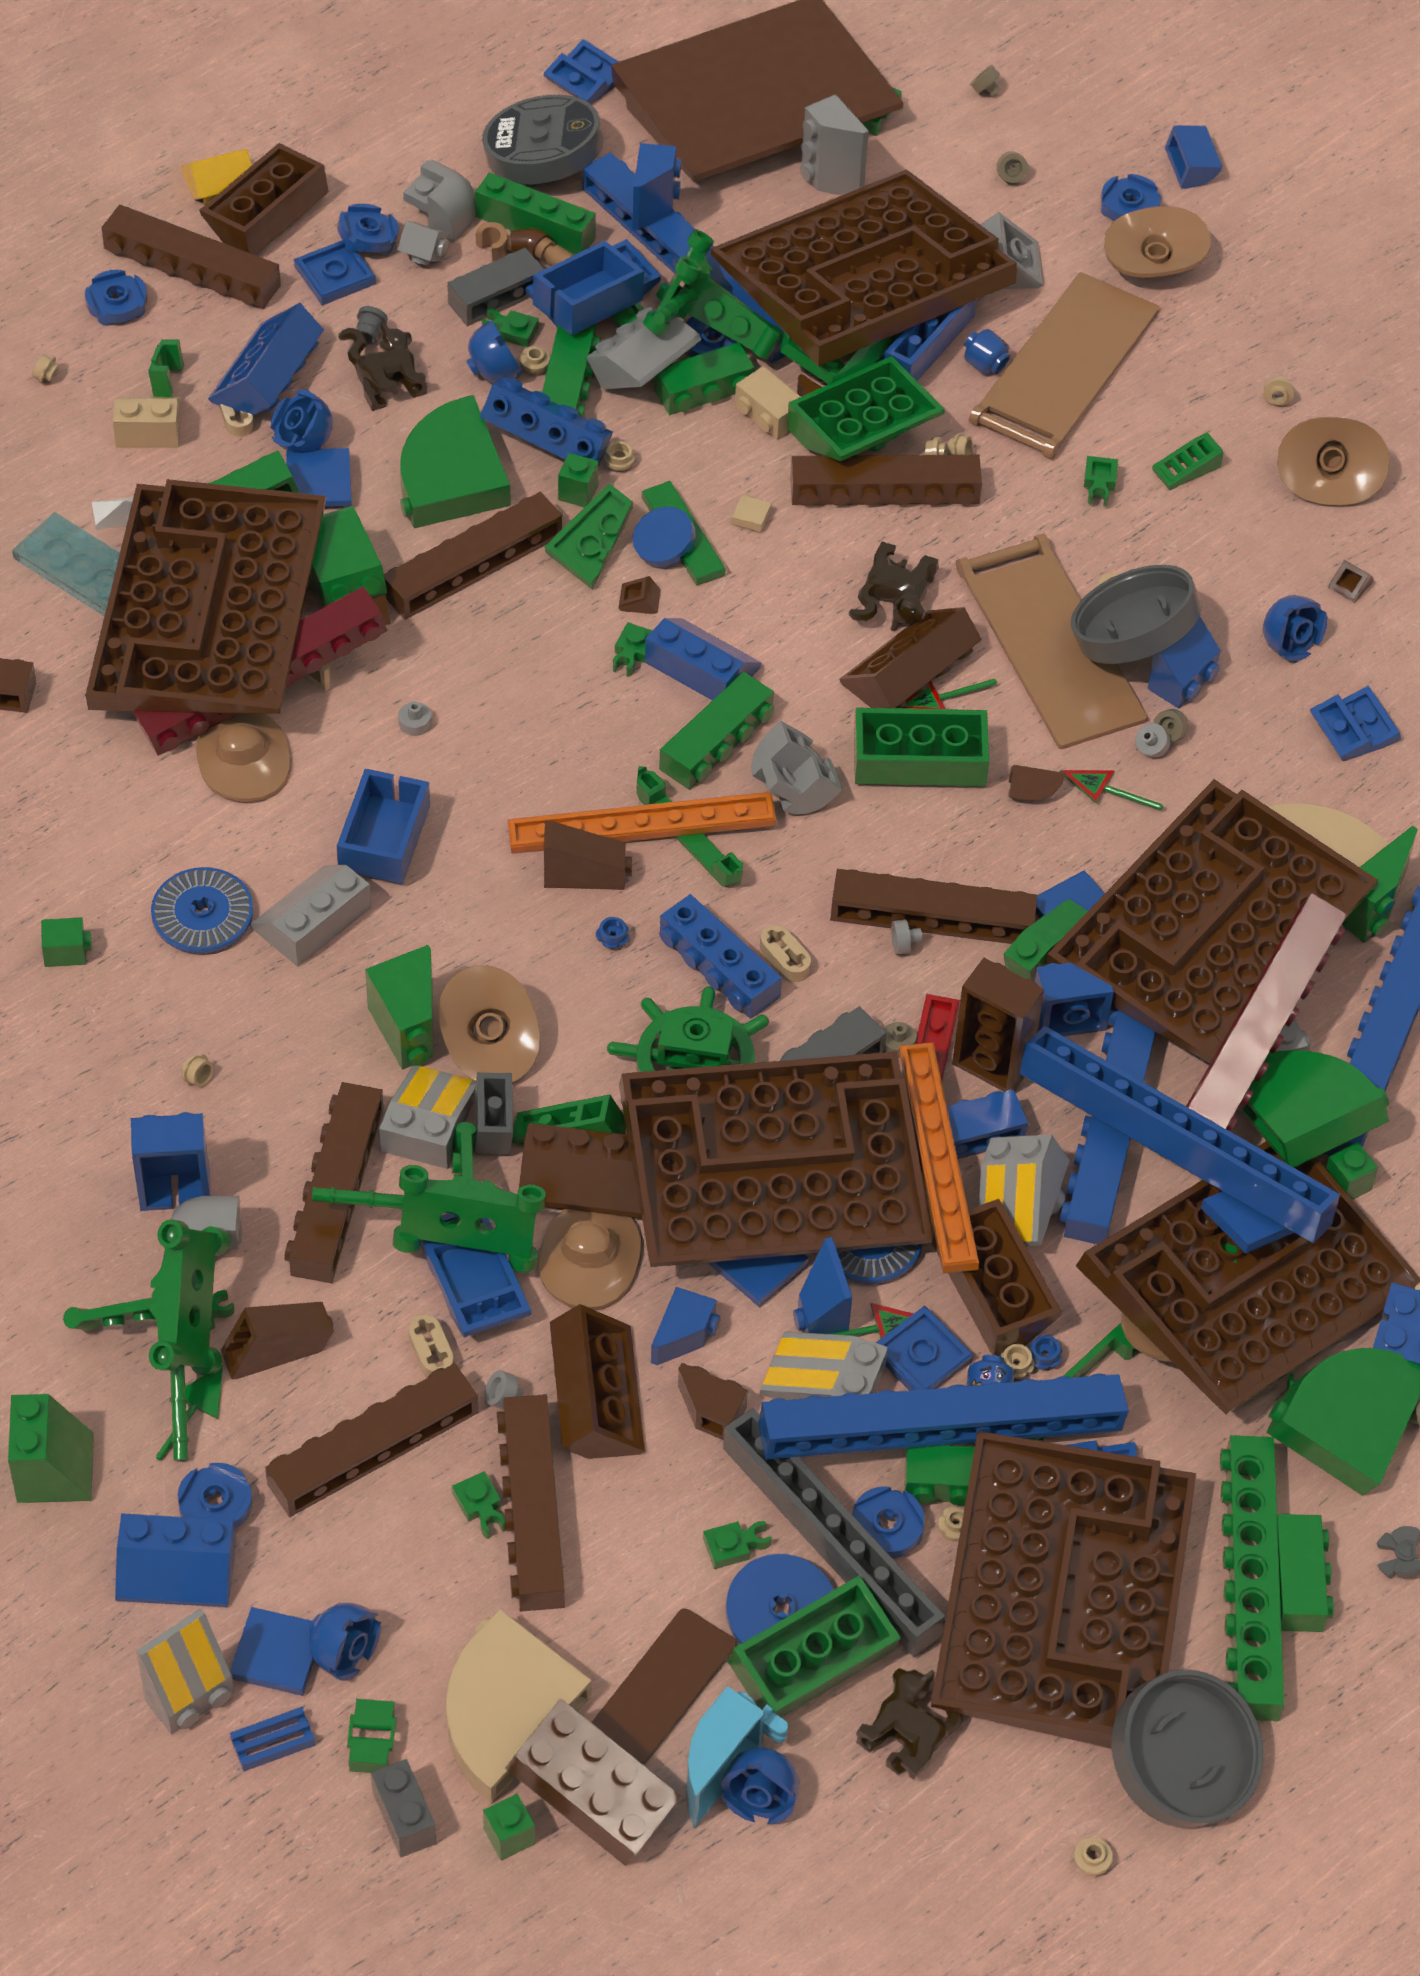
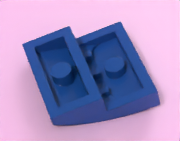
M582 39L568 56L561 53L543 74L544 77L575 97L592 103L615 87L612 82L611 64L619 61L585 39Z
M349 448L318 449L304 453L286 450L287 467L300 493L326 496L325 507L352 505Z
M1369 685L1344 699H1341L1339 694L1310 709L1314 719L1341 760L1359 757L1401 740L1400 732Z

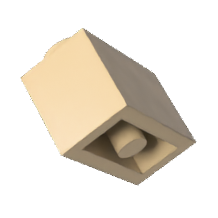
M762 366L736 384L735 406L742 414L749 416L764 432H768L778 440L789 432L788 402L801 396Z

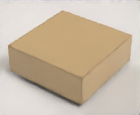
M742 494L732 515L731 524L762 532L771 512L772 503Z

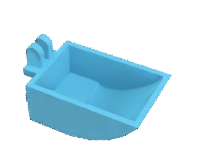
M728 1686L702 1716L691 1739L686 1794L688 1813L694 1829L723 1794L724 1790L721 1787V1781L725 1770L736 1755L750 1748L760 1747L764 1734L778 1743H782L787 1739L788 1723L775 1714L772 1707L766 1704L763 1709H760L749 1695L742 1691L735 1692Z

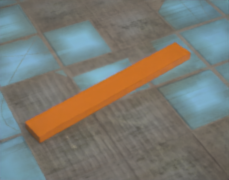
M770 792L507 819L511 854L544 850L545 821H554L621 842L776 826L773 796Z
M934 1043L899 1046V1057L903 1077H905L912 1122L942 1272L953 1273L978 1270L979 1261Z

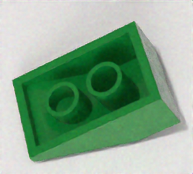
M1413 825L1360 866L1361 869L1378 879V883L1342 922V925L1363 943L1374 935L1380 936L1390 924L1389 917L1405 877L1418 830Z

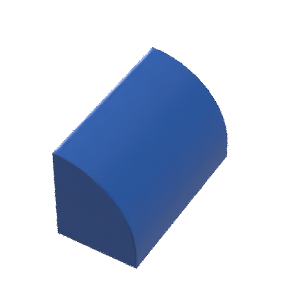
M1173 125L1165 145V150L1181 189L1199 187L1213 180L1223 167L1207 127Z

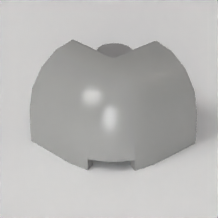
M428 160L420 166L421 175L403 192V200L428 213V226L447 232L446 240L454 243L475 219V194L470 182L457 171L435 160Z
M780 720L759 742L753 755L751 765L752 776L764 782L772 795L779 797L783 811L791 814H808L817 811L830 803L843 790L836 770L829 758L823 760L810 746L813 743L810 737Z
M199 1196L187 1199L174 1209L171 1219L183 1221L188 1225L189 1229L202 1231L209 1226L225 1229L230 1236V1246L228 1249H238V1244L242 1242L240 1196Z

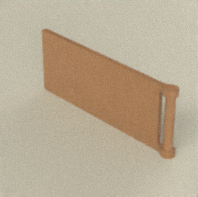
M1078 273L979 405L973 408L969 416V423L976 426L984 425L1043 452V456L1053 459L1062 442L1158 314L1159 306L1085 273ZM989 410L991 412H994L1000 416H1003L1009 420H1012L1018 424H1021L1027 428H1030L1036 432L1050 437V439L1046 440L1044 438H1041L1035 434H1032L1026 430H1023L1017 426H1014L1008 422H1005L999 418L987 414V411Z
M1044 533L1034 536L1031 541L972 559L964 557L956 560V569L959 576L965 580L1059 749H1065L1147 722V715L1118 664L1098 663L1088 659L1082 653L1071 628L1072 614L1081 600L1055 557L1049 540ZM1034 552H1038L1041 555L976 576L973 573L975 570Z

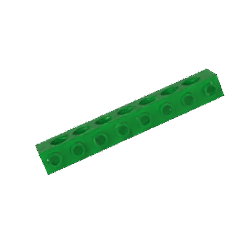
M1230 1435L1227 1449H1221L1220 1471H1226V1481L1221 1483V1503H1227V1514L1222 1516V1536H1228V1547L1223 1549V1569H1229V1580L1224 1582V1602L1230 1603L1231 1613L1225 1615V1636L1231 1637L1232 1648H1227L1226 1670L1232 1671L1233 1682H1228V1685L1241 1695L1256 1720L1279 1721L1284 1707L1274 1437ZM1247 1474L1252 1476L1254 1479H1244L1240 1475ZM1241 1507H1250L1255 1512H1246ZM1242 1540H1252L1257 1545H1247ZM1243 1573H1252L1256 1575L1258 1578L1250 1579L1247 1578ZM1252 1606L1258 1609L1259 1612L1252 1613L1244 1607ZM1254 1640L1258 1642L1261 1646L1253 1647L1248 1645L1245 1641ZM1255 1674L1258 1675L1262 1680L1253 1681L1249 1679L1246 1675Z

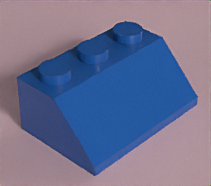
M664 618L646 637V664L710 700L717 697L743 671L753 676L762 665V662L683 618Z
M121 1513L116 1554L115 1600L122 1602L228 1608L236 1546L234 1521L228 1519Z

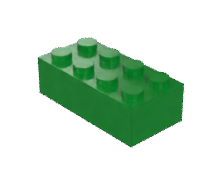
M856 708L854 722L855 784L987 785L989 769L987 710Z
M859 1575L733 1648L728 1663L757 1707L763 1709L767 1704L773 1708L775 1714L783 1717L892 1653L900 1640V1636Z

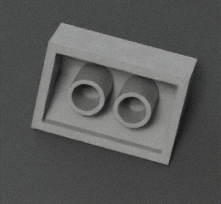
M836 94L805 107L804 136L801 146L802 165L800 166L803 178L807 182L809 181L817 191L844 195L864 187L869 131Z
M652 307L638 312L636 314L637 319L632 323L619 327L616 330L617 334L598 343L595 346L597 350L587 356V359L602 389L642 387L702 340L700 334L678 317L670 321V325L664 335L653 333L643 325V320L648 312H656Z
M325 865L252 922L251 928L298 967L371 908L370 884L347 865Z

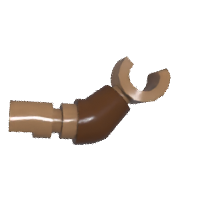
M487 222L478 226L475 234L478 247L484 249L487 246H491L492 262L508 255L509 250H511V253H514L523 248H526L535 259L546 261V264L549 266H553L573 256L561 246L556 245L551 240L549 234L533 227L510 231L511 235H507L503 225L496 222Z

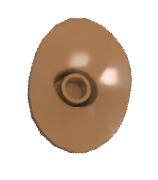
M1172 206L1150 207L1127 213L1113 221L1105 234L1104 250L1111 265L1125 275L1133 277H1161L1181 273L1202 264L1210 252L1211 236L1201 218L1184 208Z
M1317 417L1297 424L1282 439L1277 458L1281 479L1292 493L1304 500L1317 504L1339 506L1356 504L1371 498L1382 488L1388 476L1390 463L1388 448L1382 437L1372 427L1357 420L1340 417Z
M236 713L232 718L223 720L198 735L197 758L202 777L206 785L219 796L240 802L263 801L276 795L286 785L291 772L289 747L281 727L272 717L264 713Z
M475 965L461 970L446 983L440 995L438 1016L443 1039L457 1067L474 1081H476L477 1072L512 1073V1083L526 1075L535 1063L539 1053L540 1029L531 1000L521 983L503 969L489 965Z
M563 1209L548 1228L539 1257V1273L542 1284L547 1292L557 1301L571 1308L582 1304L593 1310H603L617 1303L629 1291L639 1268L642 1243L636 1223L628 1216Z

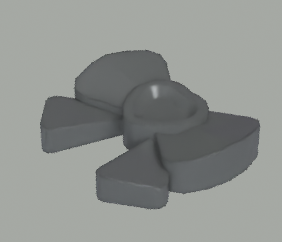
M1412 1526L1399 1527L1392 1534L1384 1533L1378 1540L1377 1546L1379 1549L1395 1550L1394 1553L1397 1559L1378 1564L1379 1570L1386 1577L1392 1578L1396 1575L1401 1578H1411L1420 1575V1562L1417 1554V1545L1420 1541V1530Z

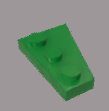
M609 483L545 546V553L593 590L633 509V501Z

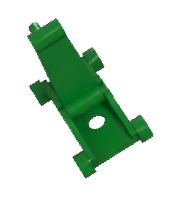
M694 229L687 239L690 248L685 256L679 258L674 267L676 272L669 284H661L656 293V296L661 301L656 312H648L643 320V325L655 334L664 335L672 319L677 317L685 319L688 313L751 349L757 356L768 359L783 335V331L776 325L766 321L710 279L713 268L706 261V253L711 249L714 240L706 233ZM681 281L685 283L683 287L679 285Z
M461 1122L455 1127L452 1153L453 1180L428 1179V1171L418 1165H408L401 1169L399 1177V1187L404 1191V1195L375 1193L373 1190L364 1192L335 1189V1187H331V1189L313 1187L312 1201L326 1202L330 1203L329 1205L337 1203L369 1206V1208L402 1209L401 1225L397 1226L393 1233V1246L398 1251L404 1253L415 1252L420 1248L421 1240L509 1254V1263L512 1269L518 1272H530L537 1266L538 1251L533 1247L536 1213L541 1212L545 1207L546 1192L536 1185H524L518 1189L516 1194L504 1191L490 1181L483 1180L481 1183L478 1180H473L476 1126L472 1123ZM441 1214H457L458 1218L444 1222ZM481 1218L491 1219L496 1224V1227L491 1229L485 1223H481Z
M169 1219L160 1225L157 1233L158 1241L165 1247L161 1268L151 1280L150 1288H155L152 1292V1298L93 1309L70 1307L65 1311L63 1321L66 1327L71 1329L94 1331L99 1328L100 1324H103V1328H117L125 1326L124 1320L134 1319L135 1323L156 1320L158 1342L153 1344L150 1349L149 1361L157 1370L170 1371L171 1398H169V1401L172 1405L173 1429L171 1442L173 1443L174 1461L188 1460L189 1442L186 1401H188V1397H186L184 1366H191L196 1374L206 1376L214 1375L221 1368L222 1356L216 1348L209 1347L215 1256H221L226 1253L230 1246V1236L223 1228L209 1226L200 1231L189 1229L188 1225L183 1221Z

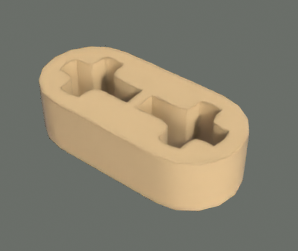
M220 404L219 408L228 433L233 436L243 437L252 432L254 428L252 414L243 411L238 412L231 407ZM236 416H240L242 424H238L235 420Z
M780 925L766 927L760 937V950L762 954L786 980L791 982L805 980L809 976L811 969L809 953L785 927ZM773 939L775 942L770 944L769 940ZM781 940V947L776 942ZM790 960L796 965L790 967Z
M431 1315L415 1317L409 1324V1340L422 1372L428 1377L434 1370L447 1368L454 1364L453 1352L439 1321ZM425 1328L427 1332H431V1342L427 1343L424 1335L419 1334L420 1329ZM432 1353H436L439 1361L443 1362V1366L437 1367L435 1363H432Z

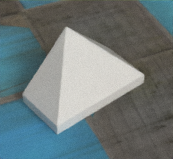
M134 496L92 502L96 530L127 526Z

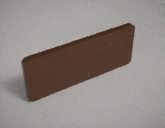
M687 1608L679 1610L591 1723L642 1765H645L730 1656L733 1648H735L734 1638Z

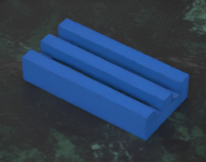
M303 1707L230 1732L231 1741L243 1772L316 1746L315 1738L310 1730L309 1722L306 1720ZM301 1732L304 1735L249 1756L245 1754L263 1746L273 1745L282 1739Z

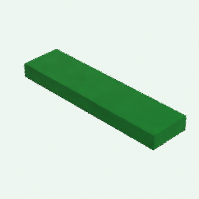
M671 481L642 490V499L650 512L665 506L677 507L688 515L695 526L696 538L693 548L688 554L685 553L680 558L696 586L725 576L726 568Z

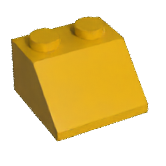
M246 148L180 165V168L194 200L203 198L205 204L244 173L252 164L248 149Z

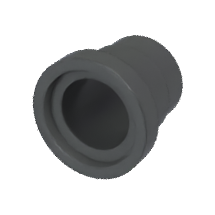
M363 306L357 314L358 323L356 329L365 336L366 344H375L381 332L380 322L384 321L387 325L388 316L376 307Z

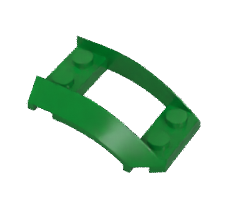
M783 331L781 336L783 341L780 345V351L830 384L877 363L883 358L887 348L894 343L902 332L859 349L846 365L838 358L818 367L785 331Z

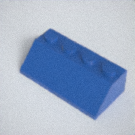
M301 303L262 322L208 399L213 404L219 406L222 404L233 408L235 411H243L252 415L263 410L265 412L271 411L279 403L278 396L292 384L293 380L291 377L305 365L306 361L304 358L319 345L317 339L324 329Z

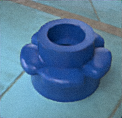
M608 917L600 923L596 931V938L599 942H602L604 947L614 949L628 942L629 934L627 933L629 929L622 919Z
M1039 1336L1028 1347L1032 1353V1359L1035 1361V1367L1039 1369L1055 1368L1062 1361L1060 1356L1062 1348L1057 1339L1052 1336ZM1042 1352L1048 1353V1356H1043Z

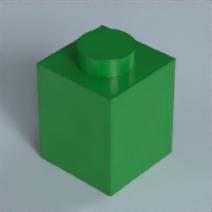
M568 453L558 474V500L585 507L592 500L598 488V461Z
M83 917L41 920L42 953L45 967L86 965V951H92L91 930H84Z
M1357 1142L1329 1156L1326 1170L1350 1198L1354 1200L1372 1190L1378 1167Z
M518 1793L483 1810V1829L501 1861L535 1845V1824Z

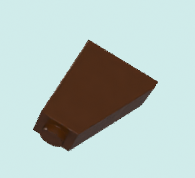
M545 821L544 888L625 890V876L632 877V857L625 856L626 843L554 821Z
M323 1302L245 1307L221 1348V1353L231 1379L243 1378L322 1352L334 1332L333 1321L328 1316Z

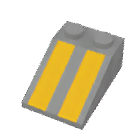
M419 1065L412 1066L392 1097L379 1128L381 1152L448 1169L453 1153L455 1127L458 1123L466 1122L474 1101L476 1081Z
M1052 1135L991 1138L981 1165L979 1206L1000 1199L1025 1246H1041L1070 1161Z
M784 1332L761 1386L760 1394L774 1399L793 1400L805 1399L810 1396L831 1397L842 1396L846 1393H876L886 1368L888 1347L856 1336Z
M201 1608L136 1651L145 1701L171 1735L180 1728L187 1729L199 1719V1716L211 1707L217 1708L223 1705L234 1692L232 1674L207 1617Z

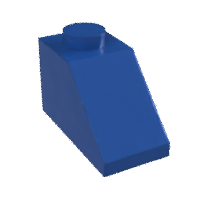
M676 1287L651 1345V1363L660 1365L704 1347L708 1335L714 1336L719 1326L721 1316L716 1314L717 1300Z

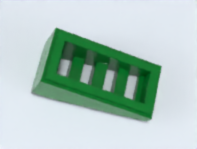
M1206 432L1152 466V470L1165 486L1171 490L1220 468L1223 450ZM1181 463H1184L1187 468L1185 469ZM1172 467L1177 472V475L1174 476L1169 468Z

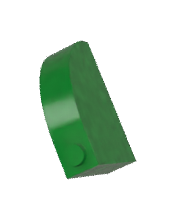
M474 395L453 400L436 408L417 423L405 441L400 460L402 491L400 505L404 517L410 518L414 529L511 506L510 483L484 419L480 418L481 412Z
M1304 1050L1276 1051L1274 1054L1269 1052L1264 1060L1269 1064L1266 1071L1258 1082L1253 1079L1249 1086L1253 1094L1243 1109L1239 1108L1280 1158L1291 1167L1300 1165L1389 1122L1386 1109L1389 1106V1099L1381 1087L1376 1088L1359 1069L1342 1059L1319 1052Z
M1357 1348L1339 1352L1328 1357L1301 1376L1286 1392L1283 1399H1279L1269 1413V1418L1272 1421L1266 1433L1363 1496L1380 1485L1419 1400L1420 1365L1405 1360L1403 1354L1385 1349Z

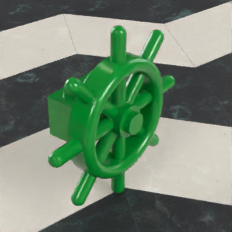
M710 986L702 990L699 1006L681 1007L671 1011L665 1010V1013L651 998L646 997L642 999L640 1005L652 1022L642 1033L638 1045L613 1041L607 1045V1052L610 1055L637 1059V1072L655 1071L651 1061L672 1066L666 1070L755 1063L754 1047L750 1036L766 1028L769 1024V1018L766 1015H759L741 1025L728 1014L713 1009L715 990ZM731 1047L736 1049L739 1060L729 1059Z

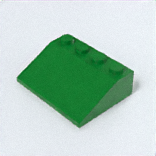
M890 356L788 402V431L805 448L838 461H843L945 414V409Z

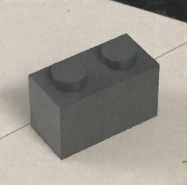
M477 1072L474 1091L475 1154L510 1155L513 1138L512 1073Z
M405 1759L371 1772L373 1795L400 1858L437 1844L434 1820L408 1760Z

